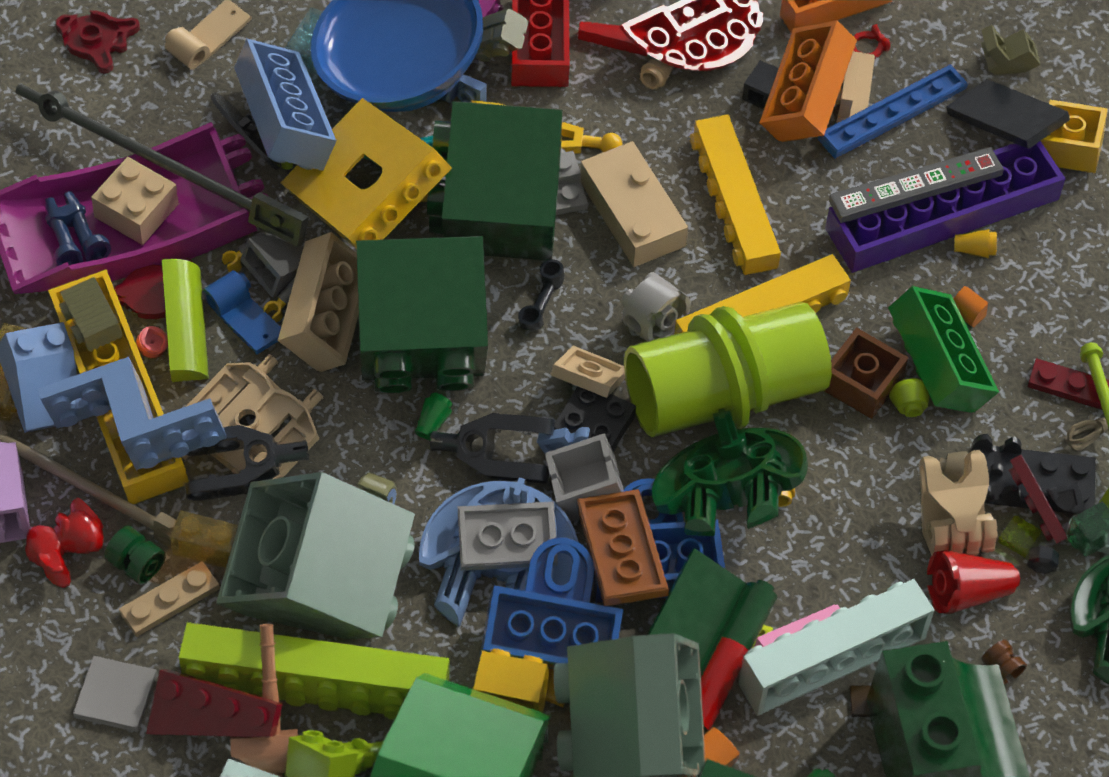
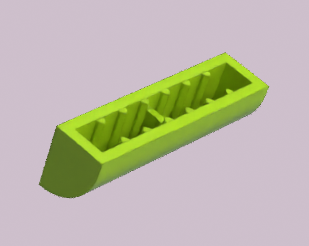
M162 260L172 382L209 379L200 268L197 264L187 260Z

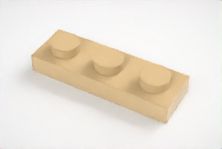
M201 561L119 608V612L134 635L138 637L218 591L220 585L204 562Z

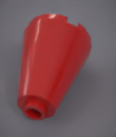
M936 551L931 556L927 567V575H932L933 585H927L932 605L938 613L952 614L1011 595L1020 584L1019 571L1012 563L958 552Z

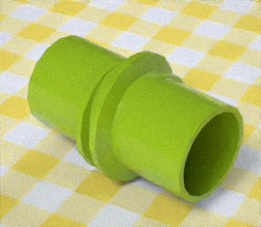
M804 302L741 317L733 308L718 307L710 315L700 314L694 316L688 324L687 332L629 346L624 356V373L628 395L631 403L636 405L635 415L640 426L651 437L714 421L713 413H718L721 408L731 411L736 429L745 428L749 423L750 411H754L757 414L766 411L770 405L825 391L830 385L832 376L831 356L822 324L815 311Z

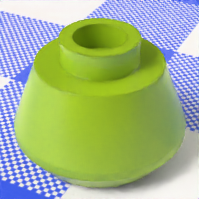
M911 378L896 383L889 393V398L899 413L907 417H917L928 407L930 395L923 380Z

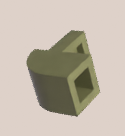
M992 25L981 29L984 38L981 46L988 70L995 75L1024 73L1041 65L1036 45L1024 29L1004 39Z

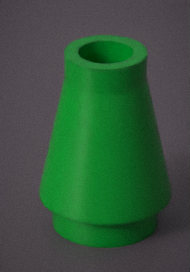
M431 393L429 397L424 399L418 425L414 433L430 441L432 431H437L452 414L451 407L453 403L441 394Z

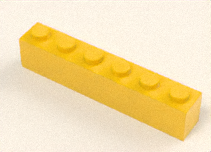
M729 114L695 121L694 133L690 134L691 146L694 151L698 150L700 154L698 158L699 167L702 173H707L709 195L715 196L717 200L715 203L718 219H724L726 241L728 243L732 242L734 246L732 253L735 265L741 266L744 275L778 269L781 252Z
M831 254L677 319L674 335L687 332L688 324L694 316L700 314L710 315L716 308L722 306L733 308L741 317L804 302L817 313L825 305L830 303L836 305L844 301L849 293L851 279L835 256Z

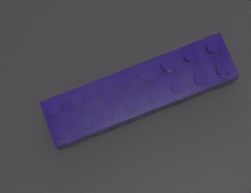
M1041 141L1029 149L1013 143L993 150L1004 169L1002 176L840 223L833 208L829 207L825 229L851 273L950 239L955 237V234H964L1057 201L1060 198L1065 177Z

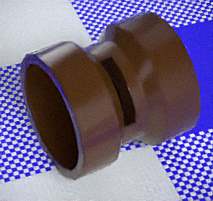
M1001 640L994 644L981 658L985 665H999L1004 685L1009 683L1006 679L1009 674L1016 679L1027 668V664L1021 657L1014 656L1013 647L1007 640Z

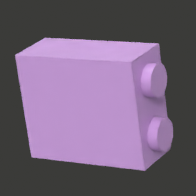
M0 442V543L26 539V534L30 529L24 477L16 442Z

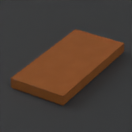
M639 489L577 499V510L589 553L593 560L594 571L604 606L668 596L669 588Z

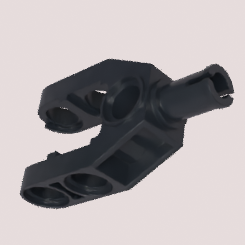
M491 413L460 426L458 434L432 431L430 438L442 442L430 441V450L456 452L459 459L492 479L518 481L519 478H523L525 482L548 483V466L492 460V455L495 450V434L501 433V430L517 431L524 435H531V432L553 435L555 420L535 416ZM481 437L483 440L482 448L477 452H473L472 444L474 440Z
M245 426L224 427L226 439L220 440L217 444L210 447H201L189 451L186 455L201 456L244 449L243 455L246 468L240 470L238 474L224 476L210 474L209 478L189 481L185 483L186 498L192 501H201L248 494L251 482L269 480L280 474L279 467H281L282 463L309 460L307 441L302 440L278 444L272 435ZM258 453H267L264 460L260 462L253 461Z

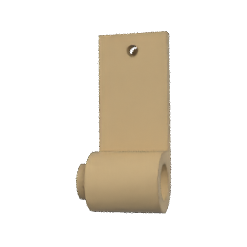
M224 0L190 32L184 27L169 31L165 37V49L189 69L194 70L252 20L251 16L232 1Z

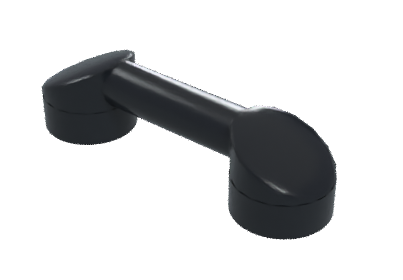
M550 259L541 264L540 276L543 286L534 306L523 307L518 313L519 324L523 329L533 331L544 326L543 313L553 291L559 289L564 282L563 264L558 260Z

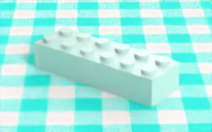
M915 579L906 583L897 582L890 586L886 592L877 596L874 594L868 595L859 604L851 608L842 607L832 613L829 618L822 621L813 620L798 632L793 634L784 633L767 646L753 647L743 658L738 685L756 715L759 716L878 661L882 650L908 647L924 640L930 626L934 608Z

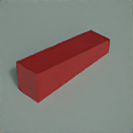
M580 21L578 40L647 56V53L639 49L626 37L619 28L620 25Z

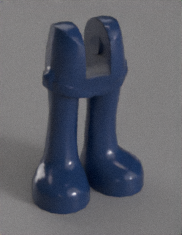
M71 191L64 193L66 205L61 207L57 206L53 197L45 199V220L50 228L53 229L59 244L54 254L57 266L66 262L69 265L83 263L82 254L74 244L68 227H74L86 262L107 258L111 252V245L108 239L101 234H92L85 217V206L80 204Z

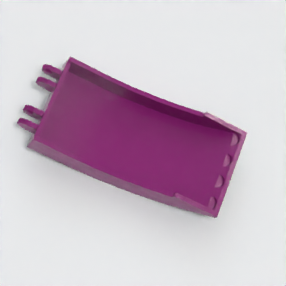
M212 122L151 148L250 199L265 188L261 179H254L239 185L233 169L249 162L252 154L249 149L244 148L246 140L241 134L221 140ZM136 154L71 172L43 177L34 175L0 190V255L14 294L48 291L106 269L111 282L128 277L130 273L138 268L148 265H162V260L191 259L253 233L257 231V228L248 222L250 212ZM127 157L176 184L177 207L143 245L94 217L91 197ZM71 191L80 204L85 206V217L92 234H101L108 239L111 245V252L107 258L86 262L74 227H68L74 244L82 254L83 263L69 265L66 262L57 266L54 254L59 244L53 229L50 228L45 220V199L53 197L57 206L61 207L66 205L64 193Z

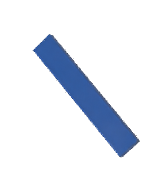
M950 64L827 128L824 136H818L817 139L836 159L967 88L968 83Z

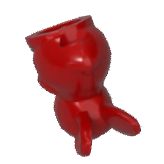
M79 497L72 500L69 515L58 513L55 518L56 526L54 528L37 525L30 527L26 534L25 553L27 558L34 564L42 567L51 583L61 588L68 587L71 583L70 572L62 558L65 553L86 554L99 552L103 548L104 535L102 529L104 526L94 511Z

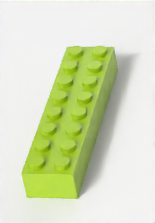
M187 622L179 654L181 673L262 697L263 682L261 680L263 677L261 646L259 645L261 643L260 632ZM274 634V642L276 643L274 645L276 679H278L276 682L279 699L285 700L293 706H303L305 703L316 704L321 709L328 711L345 708L351 709L353 713L358 715H368L370 712L381 713L385 717L395 720L416 677L427 673L449 681V658Z

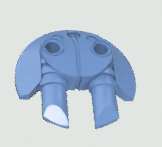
M519 478L517 483L512 481L483 482L458 491L436 509L423 531L419 549V565L429 570L442 566L446 569L434 606L447 620L459 628L476 579H479L481 574L489 578L496 577L497 580L506 582L507 588L524 591L528 567L461 571L458 506L554 502L544 493L526 486L525 479ZM554 502L556 538H569L578 542L571 521L560 506ZM559 553L557 554L558 566H552L551 578L555 584L565 585L569 581L572 561L567 554Z

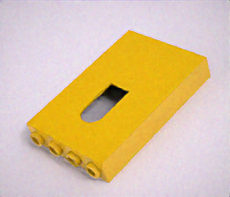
M362 98L332 129L336 143L324 170L314 168L307 170L297 165L284 178L281 184L300 203L357 249L356 241L383 240L452 167L433 147ZM366 155L382 167V174L372 186L367 189H360L345 178V175Z

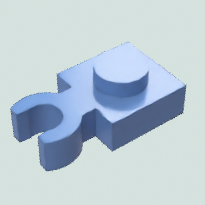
M566 427L554 430L553 435L539 433L537 443L545 454L588 439L590 429L589 427H581L575 433H570Z

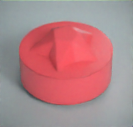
M148 326L137 336L136 345L139 352L145 357L157 358L167 349L168 338L162 329L156 326Z

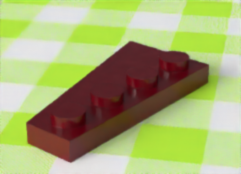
M161 669L146 734L276 736L283 703L169 669Z

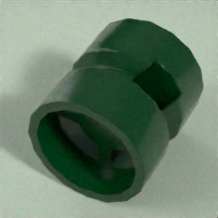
M125 526L109 541L105 549L104 558L117 569L124 570L125 575L137 584L145 585L162 568L166 553L151 541H146L145 537L131 526Z

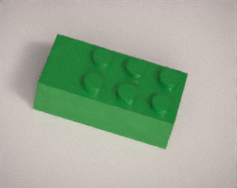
M911 286L888 307L893 318L892 322L896 329L899 330L904 341V347L911 355L916 366V372L923 380L936 407L972 413L979 410L999 393L951 294Z

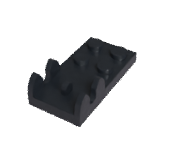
M981 434L973 440L970 452L980 450L985 455L987 462L989 487L984 501L985 504L1029 508L1024 499L1025 496L1029 495L1023 484L1017 486L1009 472V469L1013 468L1010 460L1022 455L1053 511L1064 512L1051 502L1046 490L1078 482L1086 510L1084 514L1094 515L1095 457L1022 449L1021 441L1016 437L1005 440L1002 446H993L992 438L988 434Z

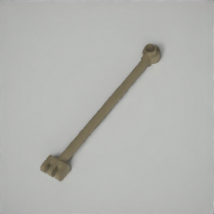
M0 420V442H16L19 456L154 530V539L165 546L174 547L177 544L176 519L163 512H160L155 517L12 438L6 432L5 424Z

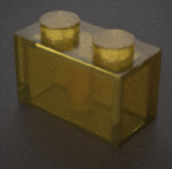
M181 510L170 536L173 555L226 568L238 525Z

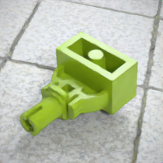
M304 731L303 735L289 737L285 776L355 777V775L373 766L384 741L367 743L361 738H356L352 742L342 743L323 737V733L319 731Z

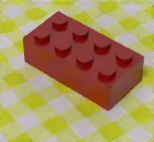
M512 0V10L527 18L528 26L526 33L523 34L525 38L522 49L511 52V86L568 87L570 68L569 0Z

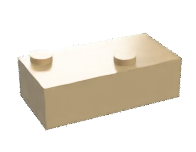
M633 141L581 161V184L633 267L686 247L688 226Z
M332 232L305 241L278 338L281 344L312 368L323 372L346 364L359 315L357 253Z

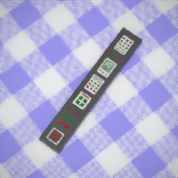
M989 147L829 195V202L840 223L1002 176L1004 169L993 149Z

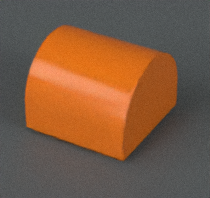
M964 286L956 294L954 301L963 320L974 328L986 317L988 302L970 288Z

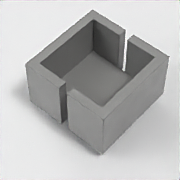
M605 433L545 453L556 503L566 513L571 522L580 519L576 506L577 499L624 492L615 454Z

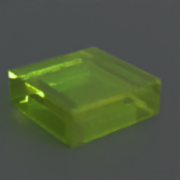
M1014 515L999 536L998 542L1025 558L1040 537L1042 530Z

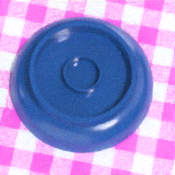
M332 0L320 15L313 31L311 57L314 67L327 87L349 102L357 104L363 98L379 110L388 112L410 111L427 106L442 98L454 88L475 58L483 35L481 6L479 0Z

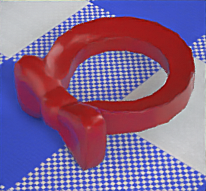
M877 24L871 27V31H862L853 36L857 41L868 38L876 39L879 42L875 51L866 53L874 55L875 59L881 55L883 50H890V40L881 34Z

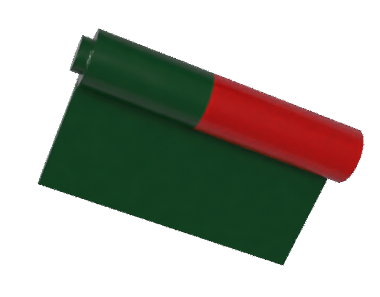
M694 548L691 550L647 635L674 633L699 643L704 733H707L711 730L741 671L745 654L752 649L778 597L774 592L775 588L768 582L757 580V582L745 583Z

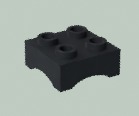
M577 386L556 420L554 430L567 427L570 433H575L581 427H589L588 439L605 433L614 452L622 436L635 418L636 405L612 394L606 398Z

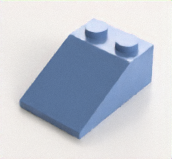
M64 322L5 333L0 341V363L24 433L55 427L54 422L40 400L38 388L77 375L74 351Z

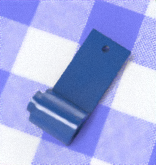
M233 270L202 290V294L207 304L224 323L258 355L278 342L281 327L250 297L249 288H251V284L248 278L242 272L238 274Z

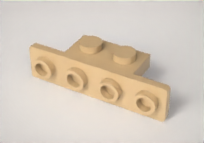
M853 51L842 82V88H840L835 103L839 105L836 124L868 107L875 60L874 55Z

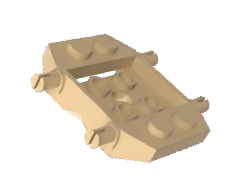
M268 354L258 366L253 365L251 362L227 363L187 406L210 398L223 427L241 425V418L252 414L256 416L254 423L245 427L270 435L280 427L288 416H291L292 419L274 437V440L278 444L306 440L309 450L319 440L310 413L320 400L323 399V396L319 391L317 392L316 389H313L301 401L289 392L279 388L267 376L273 367L278 364V361ZM244 449L211 454L230 469L232 474H238L240 470L246 468L243 455ZM260 452L253 461L260 462L264 460L267 453ZM185 455L182 459L186 460L189 456ZM298 461L282 463L281 467H279L280 474L273 479L283 478Z

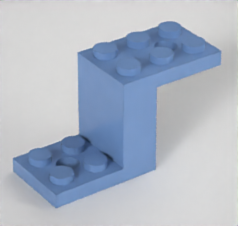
M129 357L38 388L40 400L57 429L63 426H73L80 420L92 416H101L112 410L120 440L136 470L152 468L161 461L173 457H183L189 451L213 446L220 440L227 438L224 427L210 398L153 418L144 386Z

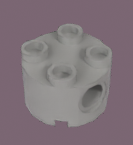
M651 272L634 290L629 289L621 299V303L624 305L622 319L627 327L648 342L674 335L676 320L680 319L682 315L687 316L689 314L691 302L686 294L655 272Z

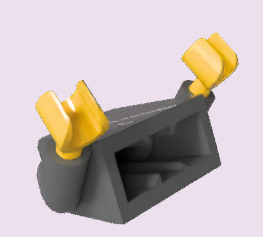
M260 232L248 238L245 243L239 246L238 252L226 251L222 256V261L224 265L228 264V272L233 270L239 272L242 268V261L272 298L279 297L277 301H269L264 305V312L267 314L273 310L277 311L272 316V319L275 322H279L283 318L282 308L286 304L288 305L304 246L299 245L296 247L273 234Z

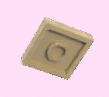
M572 346L553 365L551 376L606 398L625 379L623 365L576 346Z

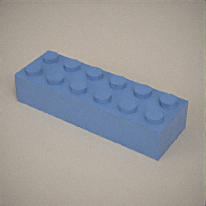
M246 38L234 69L267 156L278 163L289 162L307 170L314 168L323 171L336 143V138L300 52Z

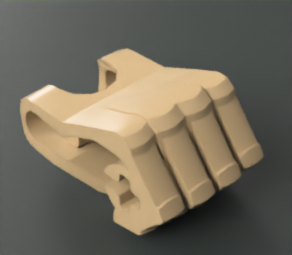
M974 450L966 454L964 458V474L959 481L954 483L942 474L940 462L936 458L926 456L920 460L922 533L931 556L934 552L943 550L963 553L964 550V554L976 556L979 554V547L984 553L995 551L998 536L997 521L993 519L992 514H985L984 501L989 487V474L985 455L980 450Z

